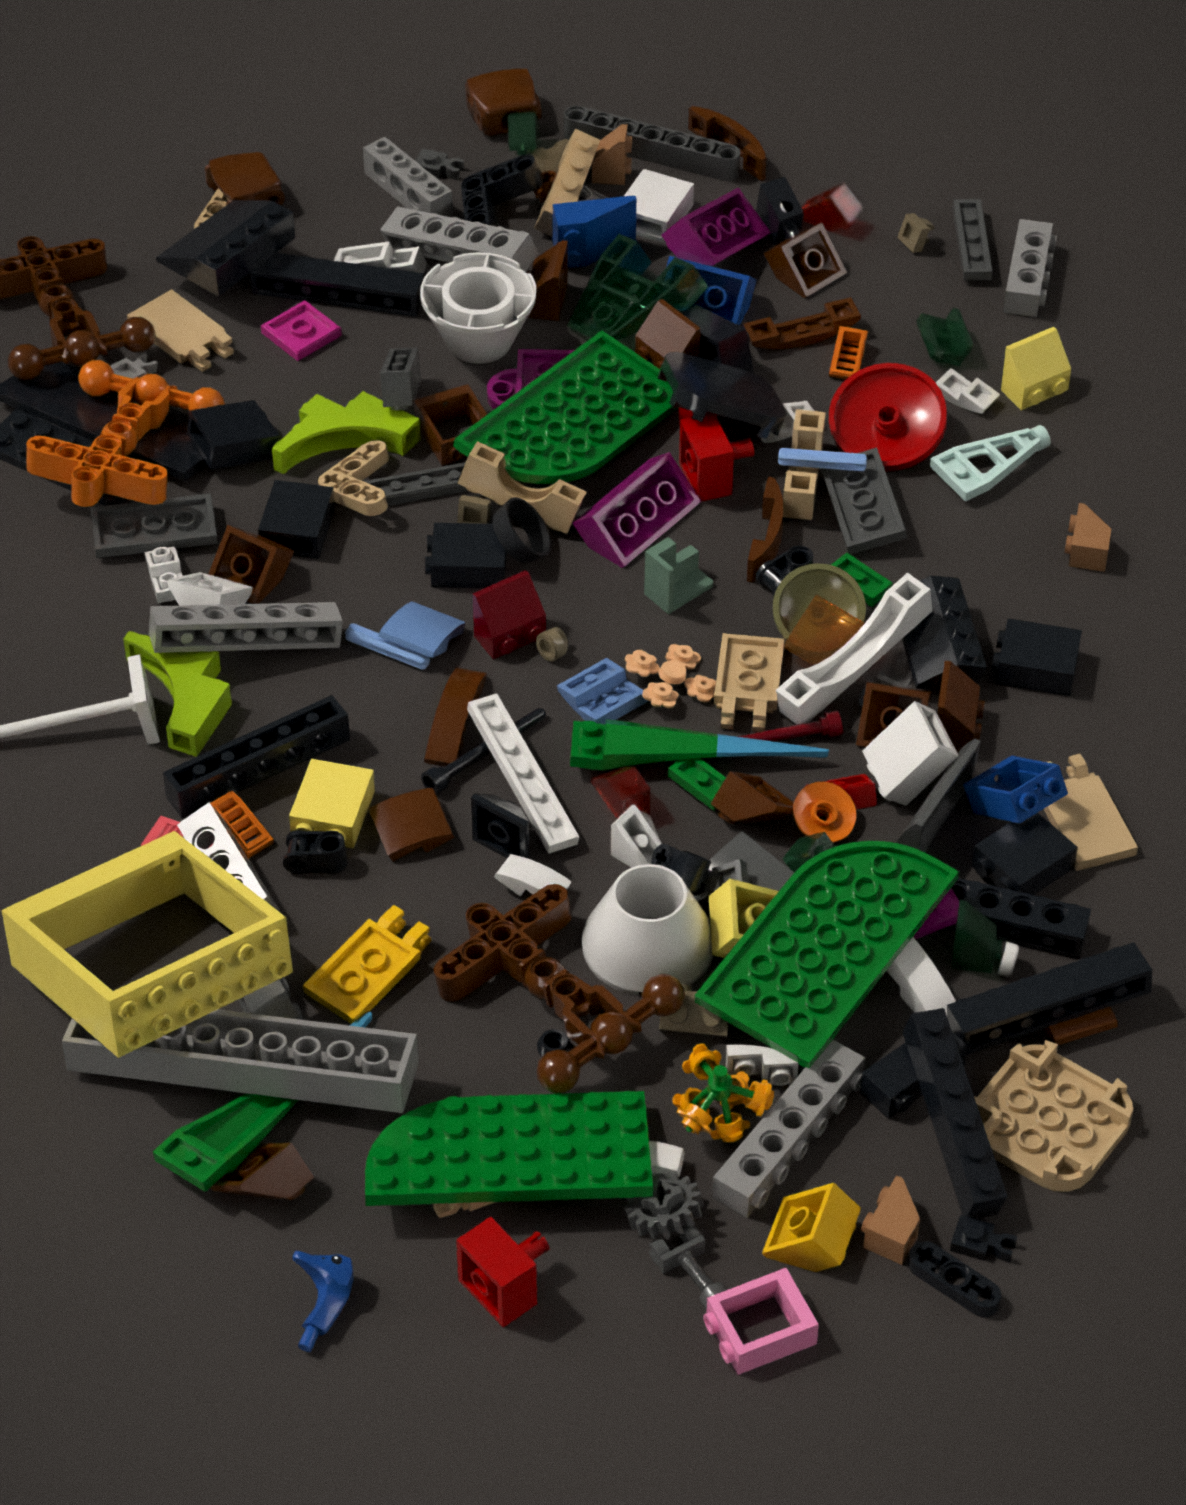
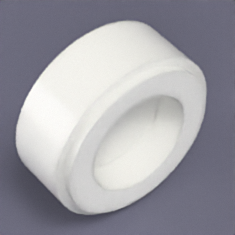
M1006 942L997 974L1006 977L1012 975L1019 951L1017 944Z

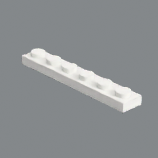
M498 694L468 702L467 711L548 854L577 845L579 840L578 833Z

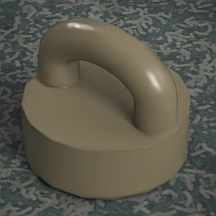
M551 628L537 636V649L545 660L553 662L566 654L568 641L564 631L560 628Z

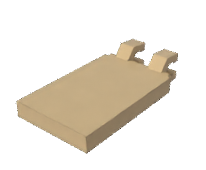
M172 289L127 315V319L131 317L147 319L153 324L156 337L154 344L182 364L188 360L202 372L211 367V362L205 359L210 356V351L207 350L209 347L223 358L234 354L233 348L227 346L233 342L232 338L225 333V329Z
M723 633L714 693V705H717L716 708L722 709L721 729L733 730L735 710L753 711L752 731H765L767 713H773V710H777L776 689L780 686L785 639Z
M1081 754L1069 756L1068 762L1071 766L1066 768V772L1070 779L1064 780L1068 794L1044 808V811L1050 823L1078 847L1075 870L1079 871L1136 856L1138 846L1099 775L1095 776L1094 772L1088 773L1087 763Z

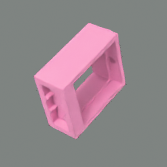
M787 1268L707 1298V1313L703 1315L705 1326L711 1335L716 1334L720 1342L719 1349L724 1361L727 1364L731 1363L737 1375L817 1344L819 1324ZM775 1297L791 1327L743 1345L727 1315Z

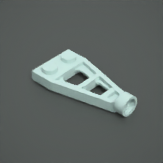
M1038 425L1031 429L1026 428L955 446L932 457L930 467L966 502L989 491L1036 451L1050 446L1051 439L1045 427ZM1012 445L1018 453L1008 459L997 450V448ZM987 455L996 465L988 472L981 473L968 459Z

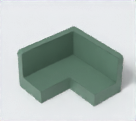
M667 537L645 551L644 594L667 614L672 613L712 588L713 580L698 569L699 551L692 545L676 553V543Z

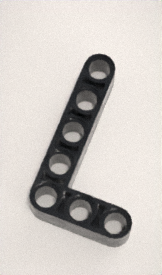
M524 154L467 176L461 183L465 220L497 227L495 205L540 188L545 182V177L534 156Z

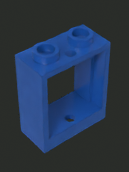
M1012 755L963 784L973 813L1019 824L1068 794L1059 765ZM997 775L998 780L995 782L994 778Z

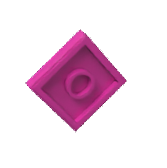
M306 300L261 325V333L296 361L303 359L342 336L341 327Z

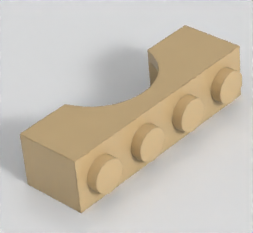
M578 129L574 130L565 146L558 164L557 175L534 229L553 237L552 204L578 201L599 145V139Z
M796 409L792 449L822 451L826 412ZM789 466L784 486L783 517L812 520L819 468Z
M477 441L467 458L457 484L466 487L472 493H479L488 497L501 506L513 497L521 498L536 509L549 528L567 534L576 519L587 492L560 479L547 488L535 489L524 486L512 479L506 472L504 453Z

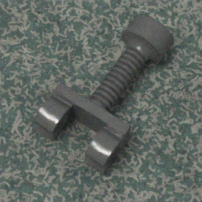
M685 1225L682 1227L684 1233L679 1235L682 1245L671 1251L661 1238L648 1244L652 1249L648 1251L653 1262L660 1267V1271L663 1274L682 1265L702 1293L699 1300L706 1310L708 1297L727 1290L721 1282L713 1284L694 1259L705 1253V1239L699 1234L695 1226Z

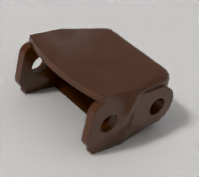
M528 69L493 71L467 79L465 83L466 102L469 113L480 131L487 136L531 129L536 127L538 120L542 118L540 101L535 92L533 80Z
M262 152L226 155L209 160V164L205 167L206 184L213 191L219 188L229 198L226 205L233 200L274 201L282 206L285 201L281 180Z

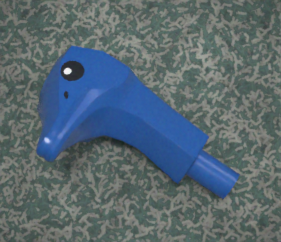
M295 1251L292 1256L293 1261L305 1270L318 1289L316 1305L302 1324L305 1331L298 1347L305 1352H311L318 1336L328 1332L350 1296L354 1280L353 1262L351 1258L341 1254L314 1255Z

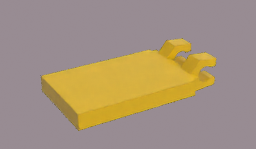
M393 905L380 917L377 923L368 919L303 985L304 993L352 1024L365 1013L370 1012L421 959L422 951L431 942V937L427 935L430 932V928L419 921L405 934L403 939L399 938L396 935L406 925V921L402 919L405 914L402 909Z

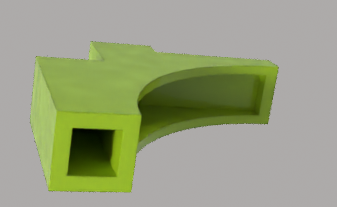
M364 391L355 399L350 400L346 407L316 394L300 408V423L296 424L283 439L277 441L273 446V465L275 471L284 474L298 463L315 455L338 449L360 448L365 443L376 440L383 441L386 444L387 451L404 456L420 441V418L403 410H392L391 407H383V400Z
M128 631L123 638L126 660L128 661L127 657L140 655L144 669L155 675L165 685L173 698L174 707L172 715L166 725L168 747L197 757L232 705L229 683L216 679L221 671L219 651L154 653L149 636Z

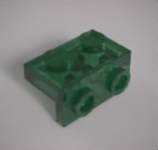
M952 308L946 319L924 313L920 314L916 323L930 359L938 363L944 362L960 366L973 347V342L960 310Z

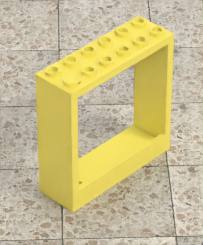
M175 831L2 910L11 965L118 1058L293 973L286 917ZM182 894H186L234 932L230 936L115 991H112L64 950Z

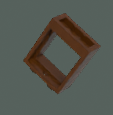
M466 384L414 400V413L416 417L420 418V431L440 464L444 466L467 459V456L453 447L456 437L443 441L434 425L467 415L474 425L487 415L470 386Z

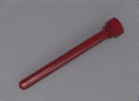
M836 710L824 713V716L819 717L818 721L738 737L778 742L821 733L822 736L828 735L830 738L842 735L843 728L840 714Z

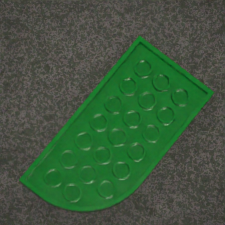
M600 331L457 436L453 447L468 457L478 441L504 453L505 470L516 481L533 484H554L560 479L564 482H570L584 478L603 467L678 408H673L669 403L673 391L669 382L658 379L659 368L604 331Z
M860 841L830 848L808 860L788 879L697 991L695 1003L772 1049L796 1061L804 1068L809 1069L958 880L959 871L918 849L894 842Z
M645 1092L451 1096L444 1100L420 1106L393 1121L374 1141L368 1153L365 1167V1205L653 1197Z

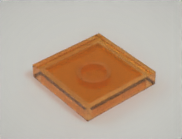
M816 594L784 643L783 648L814 666L842 648L865 623Z

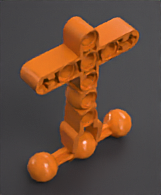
M102 360L89 361L80 369L78 376L80 387L91 396L101 397L110 391L118 392L117 414H114L112 421L103 427L100 436L93 441L90 447L46 436L31 437L26 443L27 471L35 476L71 484V499L78 506H93L104 493L150 505L163 503L167 498V470L163 466L126 456L135 450L138 441L150 429H157L161 426L169 412V405L187 409L190 412V410L225 405L223 396L217 390L202 387L193 394L177 389V386L169 385L158 374H146L140 378L135 377L133 379L116 375L111 366Z

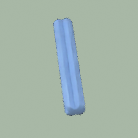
M781 448L778 454V463L781 466L863 472L867 466V456L859 453Z
M355 623L350 624L346 629V640L421 670L426 669L430 663L429 656L378 637V632Z

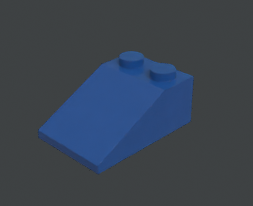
M636 195L552 204L553 246L562 240L568 241V268L587 266L636 242Z

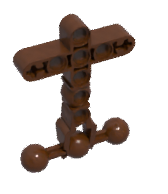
M27 236L21 238L17 243L18 256L0 260V299L33 292L38 300L40 310L49 317L52 347L39 350L32 344H20L9 353L7 363L10 372L15 377L21 380H32L43 371L46 365L59 362L68 364L71 362L76 366H83L91 360H96L99 355H106L108 350L125 347L133 353H143L154 344L156 337L154 326L143 317H131L123 323L120 331L100 335L99 327L92 313L82 311L75 302L72 291L64 285L99 276L107 271L105 243L102 240L92 238L46 249L40 238Z
M550 884L543 887L504 915L488 903H476L470 906L465 914L470 939L444 956L434 966L438 992L445 1001L454 1002L463 999L504 970L515 980L522 982L528 988L531 995L540 999H546L547 1006L550 1008L554 1007L555 1013L564 1021L567 1036L579 1045L569 1052L565 1050L547 1052L538 1061L537 1079L544 1089L552 1093H564L571 1090L578 1083L582 1066L595 1057L604 1059L605 1054L614 1055L623 1052L631 1044L633 1033L642 1032L641 1023L654 1014L662 1017L675 1014L683 1006L685 998L684 987L678 978L662 973L652 976L644 984L642 999L624 1011L623 1004L604 986L594 985L591 987L577 976L570 974L560 961L552 957H546L543 949L538 950L537 946L565 927L572 918L567 890L559 884ZM588 1014L592 1016L599 1014L591 1023L590 1029L579 1019V1017Z

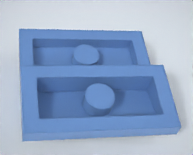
M411 601L401 607L385 623L378 637L434 658L447 651L450 639L463 634L465 622Z
M608 658L557 685L558 692L574 711L585 721H594L599 724H605L606 719L616 720L648 702L642 696L643 690L627 680L625 669Z

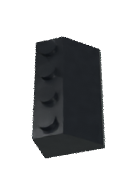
M930 575L920 580V582L931 590L933 611L902 638L916 689L940 690L945 661L954 663L978 685L987 666L960 579Z

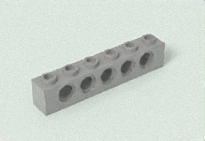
M397 206L380 229L385 241H390L393 250L420 247L424 257L445 262H452L454 256L466 253H492L515 260L520 263V268L526 272L539 254L532 237L527 232L461 220L457 217L451 218L436 213L422 212L413 208L408 209Z
M335 602L150 606L149 637L154 653L340 648L343 620Z
M832 1040L809 1069L804 1068L714 1175L712 1198L746 1218L750 1216L755 1208H762L774 1185H780L785 1180L789 1167L795 1160L800 1161L805 1156L814 1137L819 1138L824 1133L831 1116L834 1113L838 1115L843 1110L850 1093L853 1090L857 1092L861 1088L865 1057Z

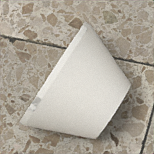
M466 253L454 256L452 262L441 267L440 264L434 266L422 281L420 296L424 310L452 354L468 363L486 364L497 361L508 353L534 307L536 284L533 276L520 268V263L515 260L492 253Z
M655 864L638 865L623 872L591 912L582 932V951L590 970L606 985L630 995L638 996V992L643 991L644 984L652 976L662 973L678 978L681 984L692 985L707 971L714 957L712 955L710 919L682 878L673 870Z

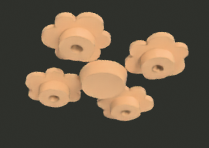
M670 645L665 656L668 661L664 662L661 667L656 663L657 659L655 656L643 650H635L633 654L625 656V662H627L626 670L628 672L638 673L642 677L659 673L660 678L665 681L660 683L651 682L643 690V698L651 701L654 707L673 708L679 694L672 690L673 688L670 684H681L683 682L684 686L688 689L687 694L689 696L697 697L701 702H709L711 698H714L716 686L714 679L702 675L686 679V668L690 670L695 669L696 664L701 660L700 654L694 652L688 645Z

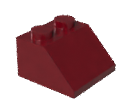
M527 570L473 593L474 637L493 660L529 643L536 642L537 636L546 631V613Z

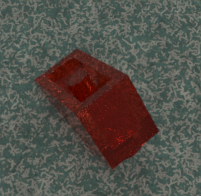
M844 182L809 198L801 206L804 212L803 221L812 225L822 223L825 230L830 232L841 227L844 230L856 223V216L863 209Z
M619 767L591 778L592 785L617 819L631 805H636L640 811L648 815L650 814L651 788L635 767Z

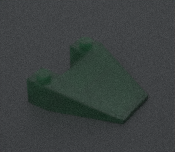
M618 234L601 254L567 327L590 339L600 331H604L619 341L640 330L657 301L663 299L679 312H683L693 306L708 288V285L694 265L676 257L673 258L654 282L641 277L652 263L637 241Z

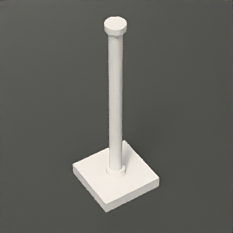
M140 655L127 657L132 692L129 693V697L0 725V738L132 709L133 712L137 711L147 745L159 743L160 738L153 694Z

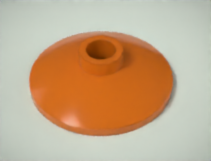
M814 782L805 786L796 796L793 804V816L803 834L816 842L830 844L843 840L851 833L856 823V808L849 794L841 787L829 782ZM817 813H822L826 817V821L821 820Z

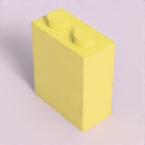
M311 759L289 815L290 831H337L343 835L345 847L354 849L375 792L374 770Z

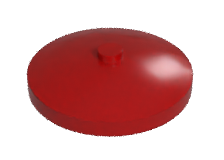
M881 363L868 366L848 377L835 392L829 407L831 436L840 452L860 453L877 448L885 472L899 471L912 467L932 454L945 434L947 408L943 393L931 377L912 366L899 363Z

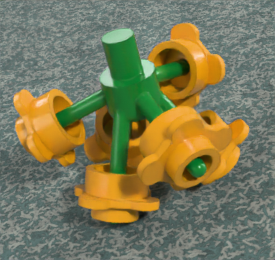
M703 1043L697 1044L693 1048L689 1059L683 1062L682 1069L687 1074L693 1073L699 1080L708 1079V1086L703 1091L697 1088H688L682 1095L676 1093L672 1098L673 1104L678 1107L676 1113L683 1118L681 1124L686 1128L687 1132L698 1135L704 1131L710 1134L712 1139L721 1138L723 1142L728 1143L738 1141L743 1137L744 1130L750 1128V1122L742 1120L741 1114L730 1112V1110L735 1105L743 1103L746 1108L752 1109L757 1116L761 1117L764 1110L768 1111L774 1102V1091L771 1090L772 1084L768 1083V1080L763 1079L761 1083L753 1081L749 1088L748 1082L750 1077L747 1073L740 1071L736 1075L727 1074V1068L719 1065L722 1058L720 1052L707 1049V1046ZM713 1100L720 1101L723 1114L715 1118L716 1130L712 1131L708 1127L713 1120L709 1115V1106Z

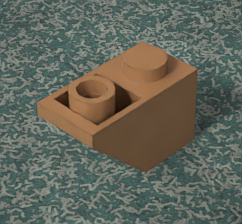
M628 124L620 125L600 140L592 161V183L625 185L626 174H631L632 158L627 157V153L632 152V136H627Z
M1079 503L1077 515L1071 514L1068 532L1074 534L1073 536L1067 535L1064 553L1070 554V567L1105 572L1112 529L1083 503Z
M896 1175L890 1187L884 1186L877 1199L878 1207L874 1213L869 1212L866 1215L861 1232L865 1233L863 1248L903 1265L910 1253L911 1247L918 1239L920 1217L903 1178Z

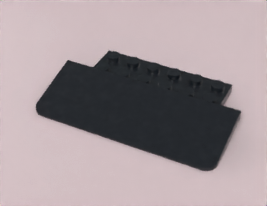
M64 362L44 366L43 371L32 380H21L13 375L0 384V402L16 408L0 424V460L27 471L26 443L28 439L34 436H46L90 447L93 441L100 436L103 427L112 421L114 414H117L118 392L110 391L101 397L87 394L79 384L80 368ZM169 407V412L161 426L157 429H150L138 441L135 450L126 456L163 466L167 470L168 475L182 481H186L207 466V463L187 435L189 415ZM43 478L71 491V484ZM104 493L97 503L108 506L137 501Z

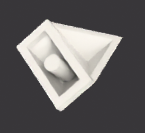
M631 805L611 825V856L631 868L638 865L651 864L654 850L662 843L651 816L640 811L636 805Z

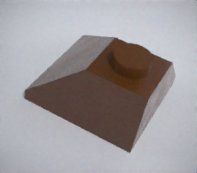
M822 223L785 240L764 253L775 277L803 298L808 297L847 273Z
M227 525L208 574L253 587L247 602L259 604L283 580L294 551L270 539Z
M867 682L856 745L867 747L914 701L930 708L932 692Z
M733 771L729 772L711 802V805L720 810L718 815L733 825L736 822L752 824L794 818V801L761 777Z
M261 1143L231 1174L225 1173L210 1188L216 1192L293 1200L305 1192V1185L314 1176L292 1143Z

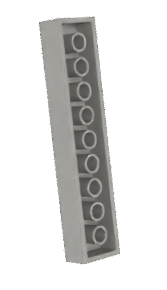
M219 1009L120 1058L116 1057L73 1018L62 1039L66 1068L69 1071L403 1113L419 1065L417 1034Z

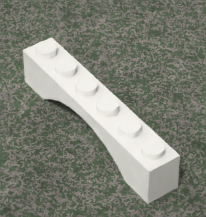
M906 573L885 592L866 623L842 648L819 664L798 670L776 689L779 712L796 725L810 722L933 611L930 588L909 573Z

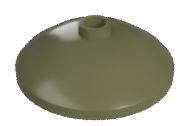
M817 563L801 566L790 572L781 581L774 595L772 611L776 627L787 642L808 653L826 654L838 651L861 629L865 620L866 603L860 586L852 576L838 567ZM815 611L821 612L823 617L815 619L812 613Z

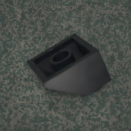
M475 793L471 797L472 840L505 858L512 854L529 859V821L522 809L512 801L504 800L495 794Z

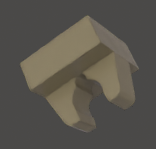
M915 213L906 214L897 238L913 253L922 252L924 244L930 240L927 237L930 230H934L935 226L929 220L919 218Z
M477 494L472 496L462 495L458 504L457 523L489 524L491 500H487L485 496Z

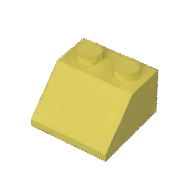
M1055 327L1006 346L1001 391L1020 410L1037 405L1069 389L1071 366Z
M729 879L709 895L712 955L725 958L779 891Z

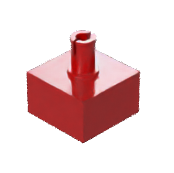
M714 413L706 414L703 422L692 419V417L681 419L679 464L701 502L732 495L733 460L754 456V446L751 439L746 438L745 440L729 443Z
M489 1217L456 1239L459 1282L503 1328L537 1305L536 1263L533 1260L550 1250L547 1240L544 1236L541 1237L540 1232H534L526 1240L517 1244L492 1217Z

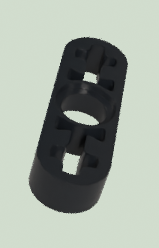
M921 1241L911 1247L908 1267L915 1276L976 1316L990 1317L997 1313L1001 1301V1290L997 1284L932 1242ZM927 1256L931 1258V1262L928 1260L923 1263L919 1262V1258L925 1259ZM950 1273H957L965 1281L960 1285H951L944 1277ZM986 1295L991 1297L990 1300L978 1301V1297L983 1298Z

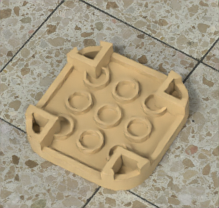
M1045 1040L1044 1045H1028L1024 1047L1019 1043L1010 1050L1009 1059L977 1097L974 1096L994 1158L1036 1184L1052 1191L1069 1192L1081 1188L1094 1176L1126 1135L1131 1125L1134 1107L1127 1093V1085L1118 1078L1111 1084L1057 1053L1058 1044Z

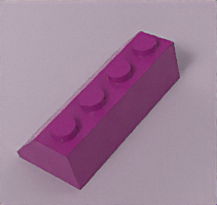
M738 187L683 216L661 236L669 250L677 258L714 266L771 232Z
M668 452L646 461L576 519L573 525L588 548L622 568L696 507L701 500L671 453Z

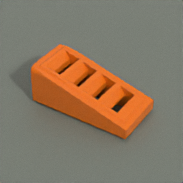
M844 326L839 327L829 371L830 377L847 379L860 370L868 331ZM843 344L854 345V346H859V347H858V348L848 347V346H843ZM841 351L857 354V356L841 353ZM839 359L854 361L855 364L841 362ZM837 367L853 369V372L837 369Z
M230 791L210 803L221 814L248 859L274 843L271 835L234 791ZM237 817L239 818V819H237L236 821L232 822L231 824L229 823V822H231L232 820L236 819ZM245 827H248L247 829H245L244 831L240 832L239 834L237 833V832H239L240 830L244 829ZM255 834L258 836L257 838L253 839L247 844L245 843V840L249 839Z

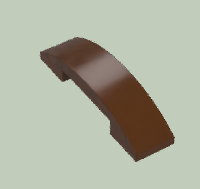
M697 106L689 107L688 130L700 137L715 138L720 142L737 146L740 149V156L743 158V169L760 181L765 180V151L760 142L748 129L735 120L713 110Z
M849 297L825 303L823 313L774 324L771 317L743 323V328L747 330L750 342L754 347L790 349L807 346L838 334L840 326L851 327L861 320V314L853 299Z
M768 477L763 495L762 519L770 520L765 541L752 540L747 562V582H754L756 580L755 577L758 569L765 562L773 560L780 547L783 526V497L774 477Z
M456 668L452 672L435 713L424 763L447 766L460 757L463 748V735L470 718V714L467 711L468 702L480 698L487 673Z

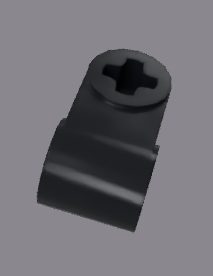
M802 545L791 547L773 560L765 562L756 573V581L761 585H766L772 590V595L774 596L779 584L790 572L801 566L813 564V552L810 548Z
M295 830L286 836L288 853L283 858V866L288 872L294 874H336L347 867L348 860L345 840L341 833L332 830Z
M660 844L654 850L651 858V864L673 870L682 878L689 890L697 893L701 889L711 861L689 851H680L668 844Z

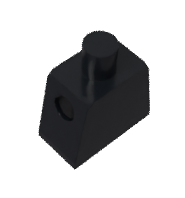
M786 177L760 184L756 212L771 232L767 235L774 245H778L801 233L804 212Z

